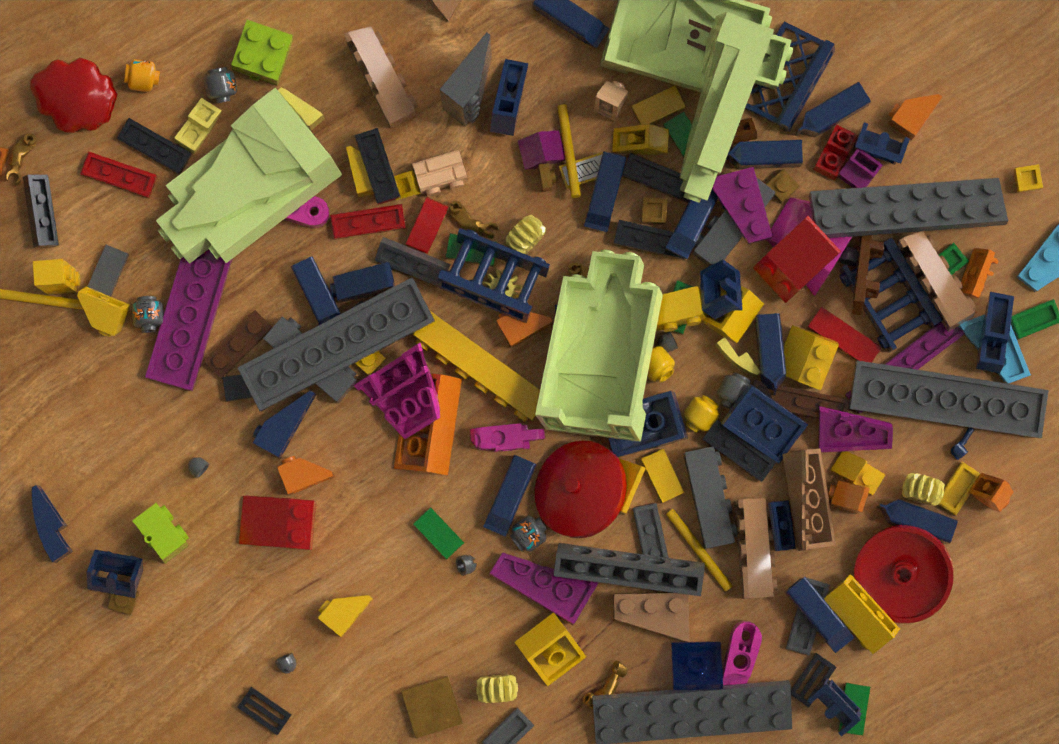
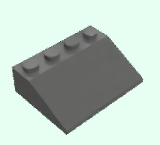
M487 32L440 88L443 110L465 127L469 122L473 124L481 114L479 110L492 58L491 35Z

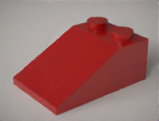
M807 216L772 248L753 269L787 303L841 251L815 222Z
M243 495L239 544L312 550L317 502L314 500Z

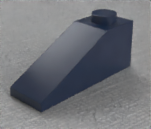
M505 59L492 112L490 132L514 136L529 63Z
M312 391L307 392L266 420L263 426L259 424L252 435L255 438L253 443L281 458L315 399L316 394Z

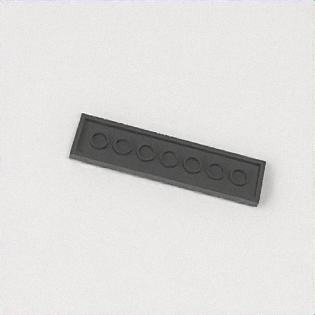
M999 178L810 191L809 194L813 221L828 238L1006 225L1008 222Z
M410 278L238 367V370L259 411H263L434 323L435 320L414 279Z
M856 360L848 409L1042 438L1049 390Z
M789 680L592 696L596 744L792 729L791 687Z

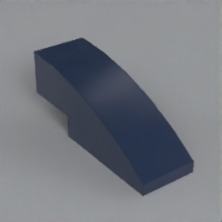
M995 292L989 293L976 369L1000 373L1004 367L1014 296Z
M35 485L32 487V507L36 528L52 562L57 563L73 552L60 533L62 529L67 527V524L42 487Z

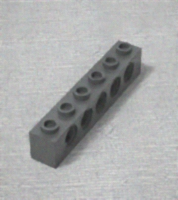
M559 543L554 576L701 596L705 563Z

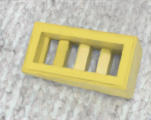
M282 87L278 89L310 131L325 119L320 111Z

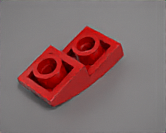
M836 124L813 170L835 181L858 135Z
M426 197L406 244L428 254L449 206Z

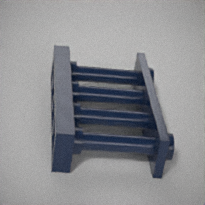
M460 228L456 242L462 245L451 270L444 271L441 269L436 287L527 323L532 306L527 302L538 275L547 277L550 264L540 257H531L483 238L473 230H463ZM473 248L483 252L484 255L473 280L469 281L460 277L459 273L470 249ZM493 257L507 263L496 288L489 289L484 287L482 282ZM518 266L528 270L529 274L519 297L514 299L507 296L504 292L515 267Z
M893 238L883 242L884 251L882 258H872L869 260L868 272L884 262H891L895 270L891 276L879 282V293L898 282L900 284L903 283L908 291H906V295L878 312L874 311L868 301L871 298H865L863 306L864 312L879 335L877 337L879 344L884 350L888 349L889 353L897 348L894 341L922 324H929L930 328L943 321ZM844 265L839 270L841 272L839 278L846 288L849 286L854 294L857 268L850 271L848 266ZM910 303H916L920 310L919 315L888 333L881 320Z

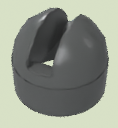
M846 247L839 257V262L847 266H857L859 252L854 247Z
M666 332L659 337L658 345L667 352L678 349L671 332Z
M200 457L193 458L188 463V470L196 479L209 467V463Z
M471 555L459 556L456 559L457 570L462 576L471 574L476 569L477 563H473L475 558Z
M288 653L275 661L277 668L285 674L293 672L297 665L293 653Z

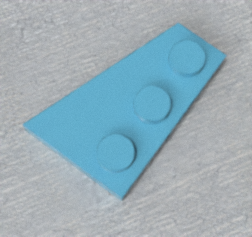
M1059 224L1017 276L1019 280L1035 292L1059 277Z
M985 314L958 326L977 350H979ZM1012 326L1010 327L1009 340L1006 346L1004 367L1000 373H997L1006 384L1031 375Z

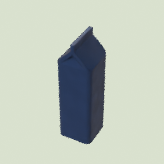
M535 0L533 2V10L585 44L596 49L610 30L599 19L570 0Z
M860 82L853 84L806 112L802 126L798 129L796 135L804 134L817 137L836 124L868 107L871 100Z
M802 140L739 142L728 152L726 159L738 169L754 167V169L801 167L803 164Z
M603 151L584 227L608 232L626 156Z
M713 189L708 200L701 199L700 203L689 200L665 249L688 259L718 199Z
M313 256L291 266L319 325L341 314Z
M780 314L756 315L755 330L760 379L764 385L773 391V396H775L777 388L786 376Z
M517 455L513 456L483 526L484 528L506 537L537 464Z
M900 499L887 505L879 504L876 507L881 509L889 524L895 526L908 525L924 529L944 544L951 543L958 520Z
M805 576L801 577L784 591L835 653L854 639V636Z

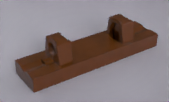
M872 235L860 236L851 313L854 315L862 314L865 298H877L879 294L880 283L867 280L869 258H882L884 243L872 240Z

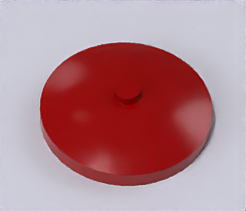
M574 441L555 450L542 465L535 483V504L543 522L553 531L569 538H587L602 532L616 519L625 501L627 481L623 465L611 450L593 441Z
M898 525L885 528L875 533L866 541L856 559L854 578L893 622L915 623L931 617L946 603L953 586L954 568L949 552L937 537L915 526Z

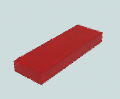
M89 151L80 173L85 177L146 198H150L157 179L156 174Z
M402 204L330 215L334 240L406 229Z
M823 307L818 310L807 327L820 336L838 342V348L858 361L872 363L882 348Z

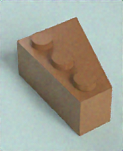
M613 594L615 620L690 642L687 594Z

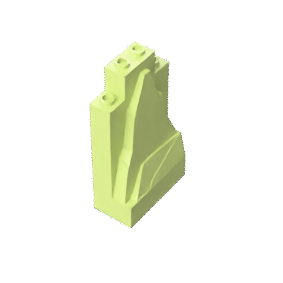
M618 0L600 67L624 74L634 72L701 92L706 76L702 74L705 51L688 45L687 39L706 46L710 33L690 25L689 19L712 28L717 15L729 12L769 28L772 16L769 15L770 8L744 0ZM694 29L700 33L697 39H693L690 36V32ZM772 35L754 84L775 89L779 84H783L787 72L783 70L785 61L789 62L793 52V47H790V39Z
M729 12L716 16L706 42L702 74L706 76L688 136L680 178L684 179L680 191L685 192L684 198L700 203L701 199L708 200L718 172L721 173L774 29Z
M276 87L254 103L231 125L233 129L225 141L166 185L171 191L168 197L175 206L156 221L161 227L158 232L166 242L169 240L173 242L174 246L171 249L179 259L184 257L190 264L209 249L216 259L221 256L225 263L229 262L342 175L332 157Z
M610 250L592 251L587 278L578 274H573L571 277L563 276L535 413L546 430L641 442L646 416L643 409V395L663 294L659 286L654 283L643 282L641 284L644 263L637 254L632 252L615 254Z

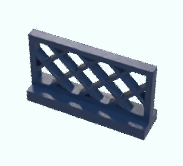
M784 21L776 35L782 37L786 30L794 33L797 41L791 43L790 47L799 46L802 55L800 58L790 60L789 62L786 61L784 67H788L790 78L785 79L783 84L792 82L794 91L792 94L782 97L779 87H777L776 90L779 98L765 102L762 91L770 88L757 84L758 87L752 88L751 94L759 92L763 103L754 106L747 103L745 109L780 126V129L789 133L835 53V44L828 40L823 41ZM812 42L818 45L815 53L805 56L802 44ZM804 61L806 68L804 73L793 76L790 65ZM781 103L782 112L779 117L776 118L770 115L767 106Z

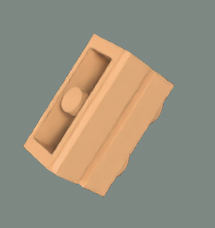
M459 150L413 163L421 194L426 193L427 196L439 194L441 188L448 186L450 189L460 188L464 186L463 182L468 181Z

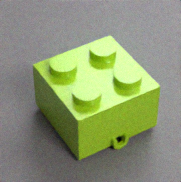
M246 20L231 64L232 70L250 76L251 80L259 81L260 79L278 86L293 42V35Z
M155 503L132 521L143 534L148 546L153 548L166 564L189 546L186 542L189 537L179 524L176 527L172 524L171 521L174 518L166 506L159 507Z

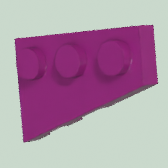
M754 167L716 176L712 189L746 242L751 244L771 239L773 236Z
M819 406L818 449L821 448V452L892 449V423Z

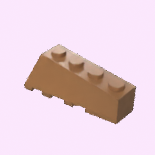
M367 27L345 33L344 37L347 46L390 128L392 129L415 117V108L418 105L412 94L407 96L404 87L407 86L401 73L396 75L393 66L396 65L390 52L385 54L382 45L385 43L379 31L374 33L372 27Z
M921 231L900 239L898 242L899 250L943 320L941 322L946 330L949 332L973 318L975 314L974 309L976 308L974 302L969 296L965 297L960 290L963 288L961 282L956 276L952 277L949 273V264L942 255L938 256L935 251L936 244L931 236L928 235L926 237L924 232Z
M821 448L783 454L784 470L788 485L787 490L790 498L791 515L794 522L798 551L836 546Z
M765 498L738 499L734 501L738 534L737 543L742 599L774 597L773 592L777 591V579L772 577L771 567H775L774 552H770L769 543L773 542L772 528H768L767 518H770L768 503H766Z

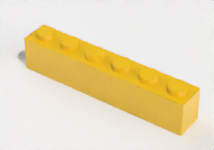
M431 312L435 322L413 334L414 338L417 339L415 344L421 343L422 349L425 351L430 348L437 353L435 358L444 365L451 363L456 367L454 372L465 380L469 376L476 381L474 386L485 394L487 391L491 392L496 396L494 400L504 408L509 405L516 410L514 415L524 422L528 419L532 422L536 417L535 413L540 390Z

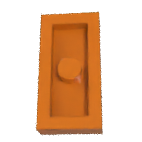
M973 249L961 280L963 288L960 290L964 296L980 297L987 275H994L989 270L991 263L998 264L999 262L994 258L995 252L990 249Z

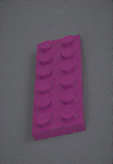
M209 249L190 264L184 257L181 258L145 378L189 391L194 390L233 259L225 263L221 256L216 259Z

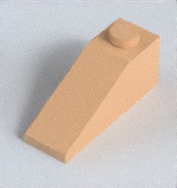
M606 81L596 95L594 112L616 121L629 91L625 90L626 87L617 81L612 83Z

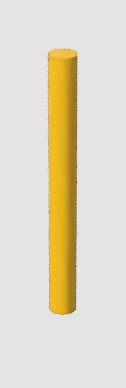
M562 104L557 106L570 192L572 198H578L581 196L568 110L567 105Z
M0 289V299L84 310L78 299Z
M672 509L666 513V516L700 560L705 563V566L723 590L726 592L733 587L676 511Z

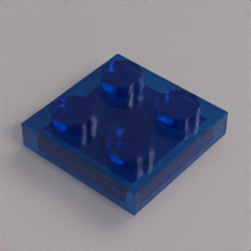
M721 642L671 643L673 690L723 689Z

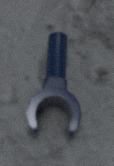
M968 428L962 439L951 448V454L957 460L968 453L964 445L972 435L974 428Z

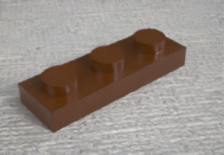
M255 310L204 363L223 379L222 377H225L273 327Z

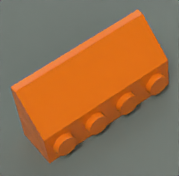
M431 374L438 396L440 418L406 439L399 434L394 469L448 476L462 379L442 374Z

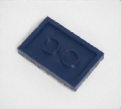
M750 383L720 422L724 427L778 464L782 461L783 454L788 453L808 426L805 421Z

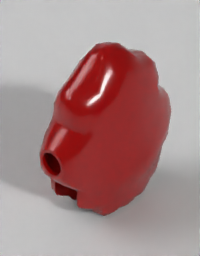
M80 57L71 63L56 59L51 61L45 69L35 73L30 79V90L36 99L37 110L44 116L52 117L58 130L71 134L83 128L93 131L102 124L109 122L118 94L113 87L112 79L107 75H102L96 63Z

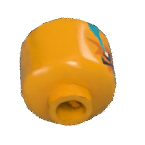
M133 59L130 64H126L124 83H127L128 88L131 90L150 92L153 85H158L160 71L155 70V64L151 61Z

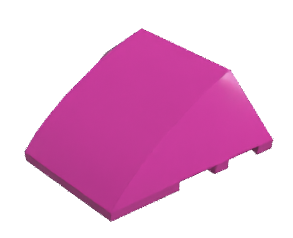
M790 197L771 228L773 237L767 239L773 248L807 216L813 220L810 202ZM852 236L829 238L840 249L841 253L806 285L814 296L830 274Z
M421 343L407 350L399 358L354 385L358 391L362 390L370 398L369 402L373 406L377 405L385 414V419L404 439L440 418L437 392L424 358Z

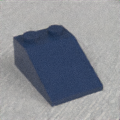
M674 391L664 392L643 399V409L646 416L641 442L609 438L612 452L618 458L688 439Z

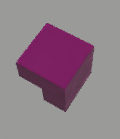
M559 131L536 132L518 140L525 170L539 168V164H557L565 160Z
M857 148L837 177L852 188H864L868 186L883 165L865 151Z

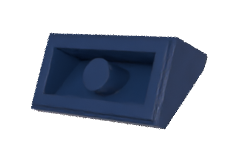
M789 500L769 502L775 552L796 549Z

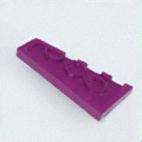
M505 553L501 554L489 574L549 612L555 613L556 616L572 626L598 585V582L554 576L553 568L537 565L531 561Z

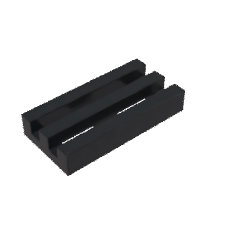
M815 653L792 686L791 696L802 702L805 706L810 707L811 704L804 696L825 665L829 669L818 685L826 678L829 679L837 667ZM819 660L821 663L817 667V669L815 670L807 684L804 686L800 694L796 693V691L798 690L802 682L805 680L813 666Z
M253 687L249 689L241 703L237 706V708L276 735L281 732L292 716L291 713ZM255 695L284 715L283 720L251 699V696ZM248 702L250 705H252L260 712H262L263 714L271 718L273 721L278 723V727L276 728L271 723L263 719L261 716L250 710L248 707L245 706L246 703Z

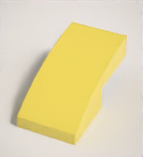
M201 98L188 115L187 122L175 136L174 142L195 154L213 128L222 110Z
M726 338L716 343L715 346L722 355L738 369L753 377L760 373V370L747 352L738 357Z

